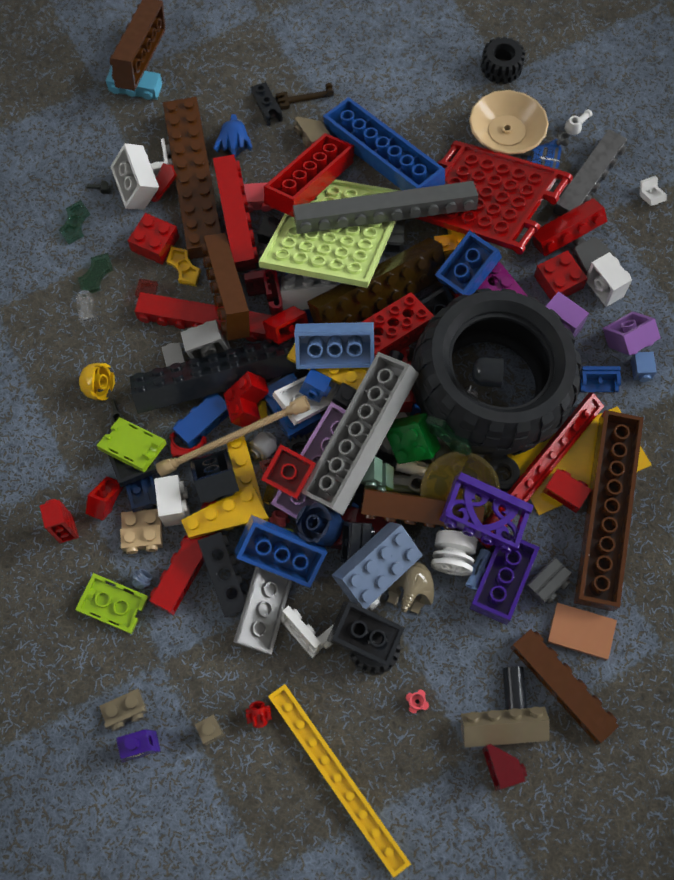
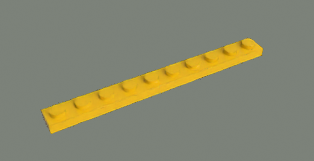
M286 684L270 694L268 696L392 877H396L411 863Z

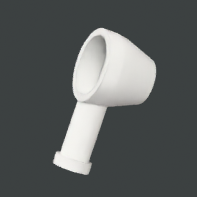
M587 109L580 117H570L565 123V131L570 135L579 134L582 129V123L593 116L592 111Z

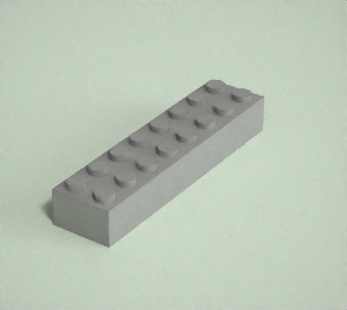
M377 353L303 488L302 494L341 515L344 514L419 375L410 364L383 353Z

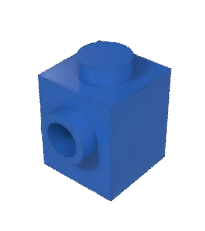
M310 369L299 392L311 400L320 402L323 396H328L332 388L328 385L332 378L314 369Z

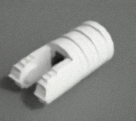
M422 461L404 464L397 463L395 471L411 476L421 475L423 478H428L432 471V466Z

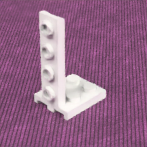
M381 595L367 608V610L369 608L373 610L381 603L379 601ZM287 606L282 610L281 623L312 658L323 647L327 649L333 644L327 641L333 625L319 637H316L314 629L309 624L305 625L301 620L302 616L296 609L292 610L290 606Z

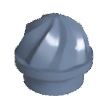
M140 568L133 573L132 584L135 588L144 589L151 584L152 575L145 569Z

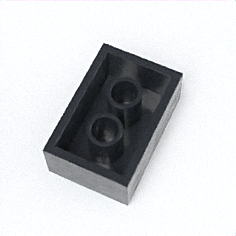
M227 449L190 460L193 481L201 503L213 502L218 497L232 496L239 491Z

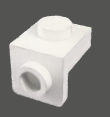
M656 176L640 181V196L650 206L667 201V194L658 187V178Z

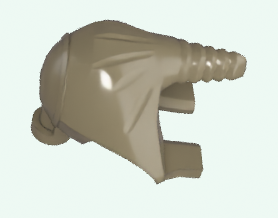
M420 562L414 563L388 588L389 596L387 602L393 605H397L401 595L399 587L403 588L404 592L401 603V611L403 613H406L409 609V611L419 614L420 609L424 605H431L433 603V578L430 570Z

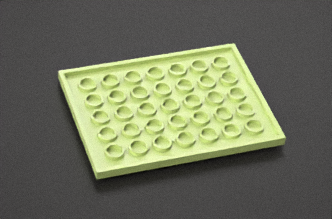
M335 179L310 203L400 190ZM284 214L259 260V267L368 288L396 221L297 234L294 217Z

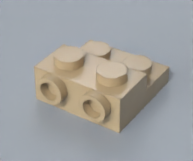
M158 509L141 510L134 513L133 511L121 512L122 529H120V538L123 552L136 554L138 550L155 552L158 551V548H163L162 521L158 516Z

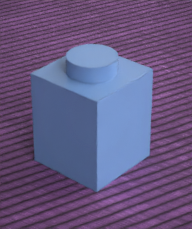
M638 352L632 356L633 380L648 382L653 379L657 373L654 352Z

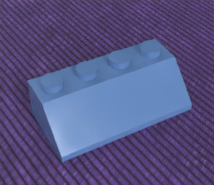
M374 322L295 325L296 369L369 368L374 360Z

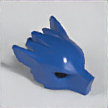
M231 114L230 121L225 122L221 127L214 150L219 152L222 149L223 151H228L231 155L234 154L235 157L243 150L248 149L251 151L252 145L244 124L237 120L236 114Z

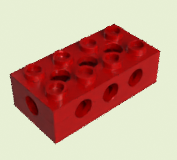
M412 292L362 321L374 322V358L378 352L388 356L390 350L400 351L418 340L427 323L434 317Z

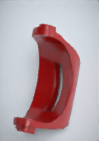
M172 432L169 437L171 455L174 458L175 456L185 455L207 443L206 436H202L201 442L197 446L181 448L175 444V432Z

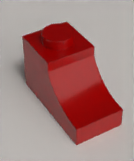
M107 476L88 494L85 514L103 521L112 512L113 505L123 490V487H120L117 480Z

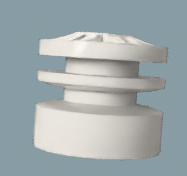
M438 531L434 545L438 551L433 552L434 559L431 561V567L434 570L449 575H471L473 571L471 565H474V559L470 556L476 553L478 539L475 536H467L460 531Z

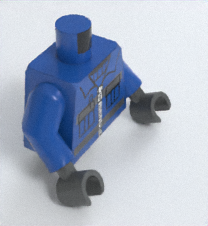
M562 132L559 134L558 139L537 146L532 150L531 156L521 154L520 159L562 171L561 168H558L562 149L560 145L567 146L569 144L567 139L569 135L567 132Z

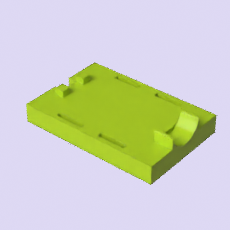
M119 417L110 428L112 432L105 434L96 446L98 450L139 471L145 472L167 443L165 439Z
M93 573L75 610L132 635L139 620L136 618L138 611H143L149 597ZM124 589L134 593V595L124 591Z

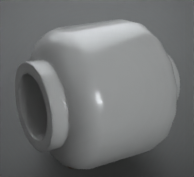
M260 432L249 442V453L255 459L267 460L277 450V439L269 432Z

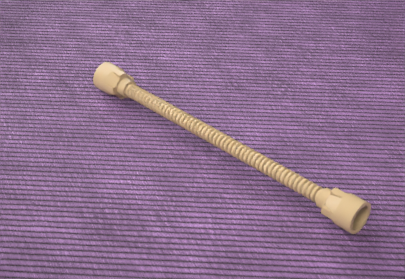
M303 395L290 402L289 406L279 412L178 458L164 459L156 463L157 472L161 477H164L177 470L180 464L285 416L298 415L311 410L309 401Z

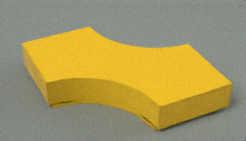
M171 246L166 263L178 271L179 283L196 287L201 269L189 261V254L186 249Z

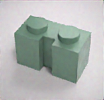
M375 456L360 484L368 489L394 490V467L388 463H382V460Z

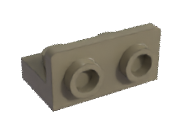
M139 689L99 706L105 721V728L108 730L112 729V731L123 728L124 723L130 720L137 722L144 718L143 714L148 713Z

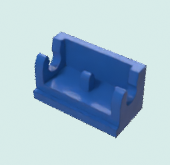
M582 366L579 376L580 392H619V386H621L620 366Z

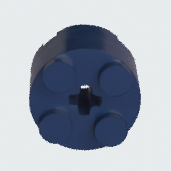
M315 502L314 504L304 506L298 513L296 518V525H298L297 533L306 542L323 547H331L341 535L344 520L339 513L321 503Z

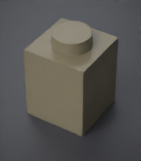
M215 715L194 724L205 746L225 737Z

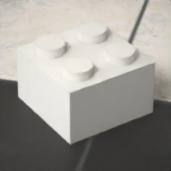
M610 252L593 261L586 275L588 285L606 307L623 298L632 281L630 274L622 268L619 260Z
M178 475L155 478L158 516L164 527L182 524L181 520L191 515L186 501L188 491L184 481H181Z

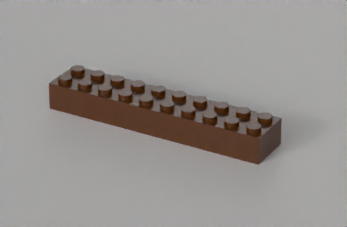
M197 97L163 102L172 162L177 174L175 180L190 260L205 257L201 244H204V236L221 233Z
M605 410L599 418L590 489L592 490L588 497L574 604L613 612L620 608L644 417Z

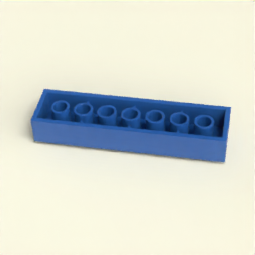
M348 97L323 116L324 125L331 136L354 145V153L401 190L445 184V168Z

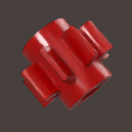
M262 701L251 703L249 709H246L247 724L252 723L255 728L266 726L268 720H271L270 705L265 706V703Z

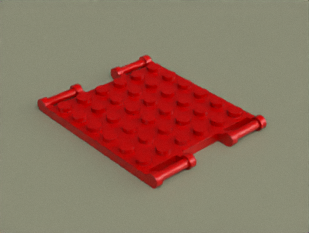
M453 141L450 145V150L442 160L438 161V164L445 168L444 185L473 181L478 193L477 209L418 217L416 219L465 235L470 230L486 242L511 249L519 255L523 254L526 249L525 246L533 234L537 233L540 229L539 223L530 220L543 199L552 205L558 202L559 196L566 185L570 184L573 180L572 174L460 141ZM556 180H561L554 192H550ZM524 228H527L528 230L526 231L520 242H517L516 239L518 238Z

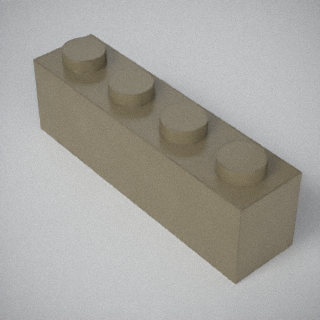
M545 707L513 708L511 710H491L461 714V733L465 748L489 744L504 745L549 741L550 720Z

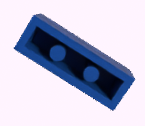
M218 393L206 396L199 406L193 407L184 419H180L175 423L173 428L175 435L188 448H193L201 441L202 436H207L229 416L226 401Z

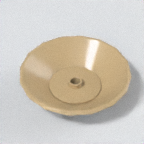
M512 90L494 91L481 97L472 107L469 118L471 131L480 144L493 152L507 155L522 154L536 148L546 137L549 126L546 111L537 100L525 93Z

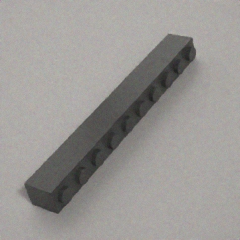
M468 181L293 205L294 222L297 234L476 210L478 193L474 182Z

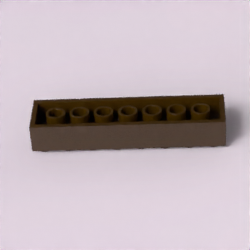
M428 238L378 264L368 288L341 283L307 301L313 322H362L410 292L415 294L438 282L435 274L446 261L442 243Z

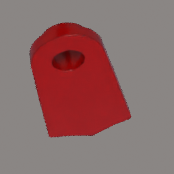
M162 164L156 176L159 188L150 201H159L176 178L177 174L173 165Z

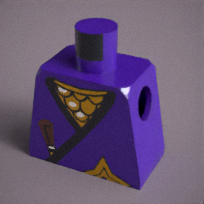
M145 729L116 738L121 763L161 752L157 732L154 730Z

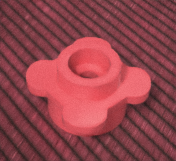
M281 510L273 511L272 517H269L270 520H268V522L282 528L286 527V523L290 522L288 514Z
M418 690V692L406 695L411 713L415 714L418 710H427L429 708V703L426 702L425 691Z

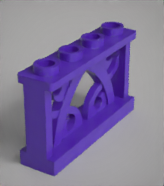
M460 472L454 477L451 491L439 520L444 522V525L449 528L460 529L467 536H475L481 539V542L484 544H493L499 547V550L504 553H513L520 547L519 544L534 505ZM459 488L463 489V500H455ZM475 495L481 498L480 502H472V500H476ZM487 501L492 502L494 514L500 520L492 524L482 525L473 507L482 506ZM457 504L464 505V508L457 511L463 514L462 518L453 515V506ZM498 507L505 508V511L500 513ZM518 514L520 518L516 527L511 520ZM506 524L513 531V538L511 540H507L501 536L502 532H505L507 535H509L507 527L504 526Z

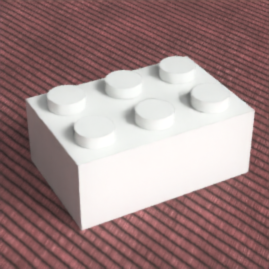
M124 143L110 167L125 208L143 210L159 188L158 182L142 145Z

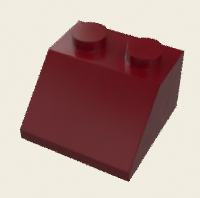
M492 744L482 748L495 791L526 782L527 772L524 764H520L519 759Z

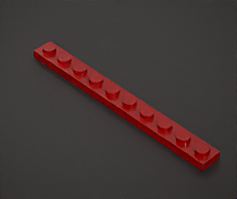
M588 393L507 492L508 494L526 502L531 498L604 408V405L594 393ZM499 506L498 510L501 513L505 511V508ZM492 511L483 521L482 525L492 524L500 519ZM477 538L478 541H479L485 548H490V547L492 546V545L484 544L483 542H481V539Z

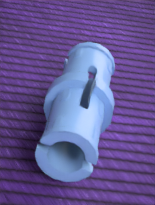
M480 549L475 564L472 565V574L466 582L468 588L478 589L480 580L492 555L490 551Z

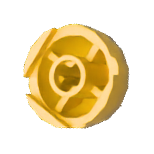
M92 363L83 368L79 376V386L86 397L100 401L108 399L106 397L108 390L110 389L112 392L115 385L114 372H110V365L106 363Z

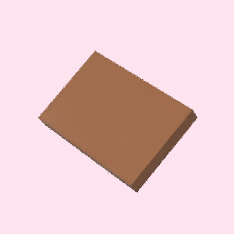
M556 603L547 643L608 660L617 620Z

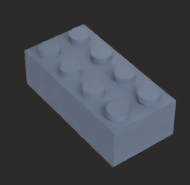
M389 522L332 574V577L351 602L367 609L423 555L401 524Z

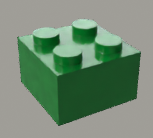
M427 413L395 419L386 435L398 464L432 459L441 448Z

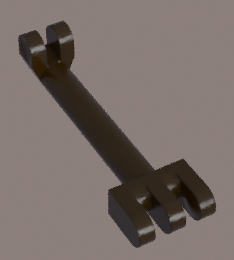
M326 83L325 91L288 97L286 91L277 93L275 96L280 109L285 110L290 109L291 103L334 96L332 83Z

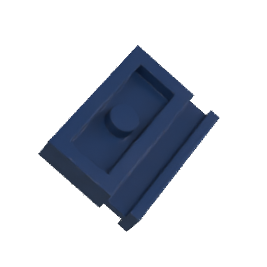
M152 475L125 486L133 513L151 508L152 505L157 504L155 483Z

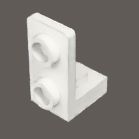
M161 139L164 161L150 164L155 178L163 163L173 165L172 159L168 158V155H171L169 144L166 145L165 139Z

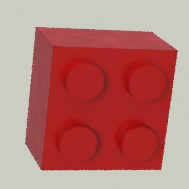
M145 213L128 239V243L132 252L163 264L169 255L171 246L174 247L177 242L179 233L177 226Z
M568 250L537 265L534 277L550 300L558 291L568 297L584 289L588 279Z
M280 444L261 480L299 501L302 495L301 492L317 464Z

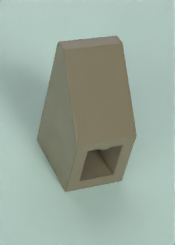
M295 117L294 130L298 136L301 135L306 148L310 147L324 133L330 135L321 121Z

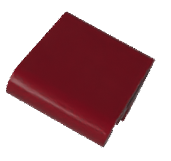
M253 270L244 273L249 297L267 294L270 315L274 316L284 311L276 270ZM273 299H279L278 306L274 305Z

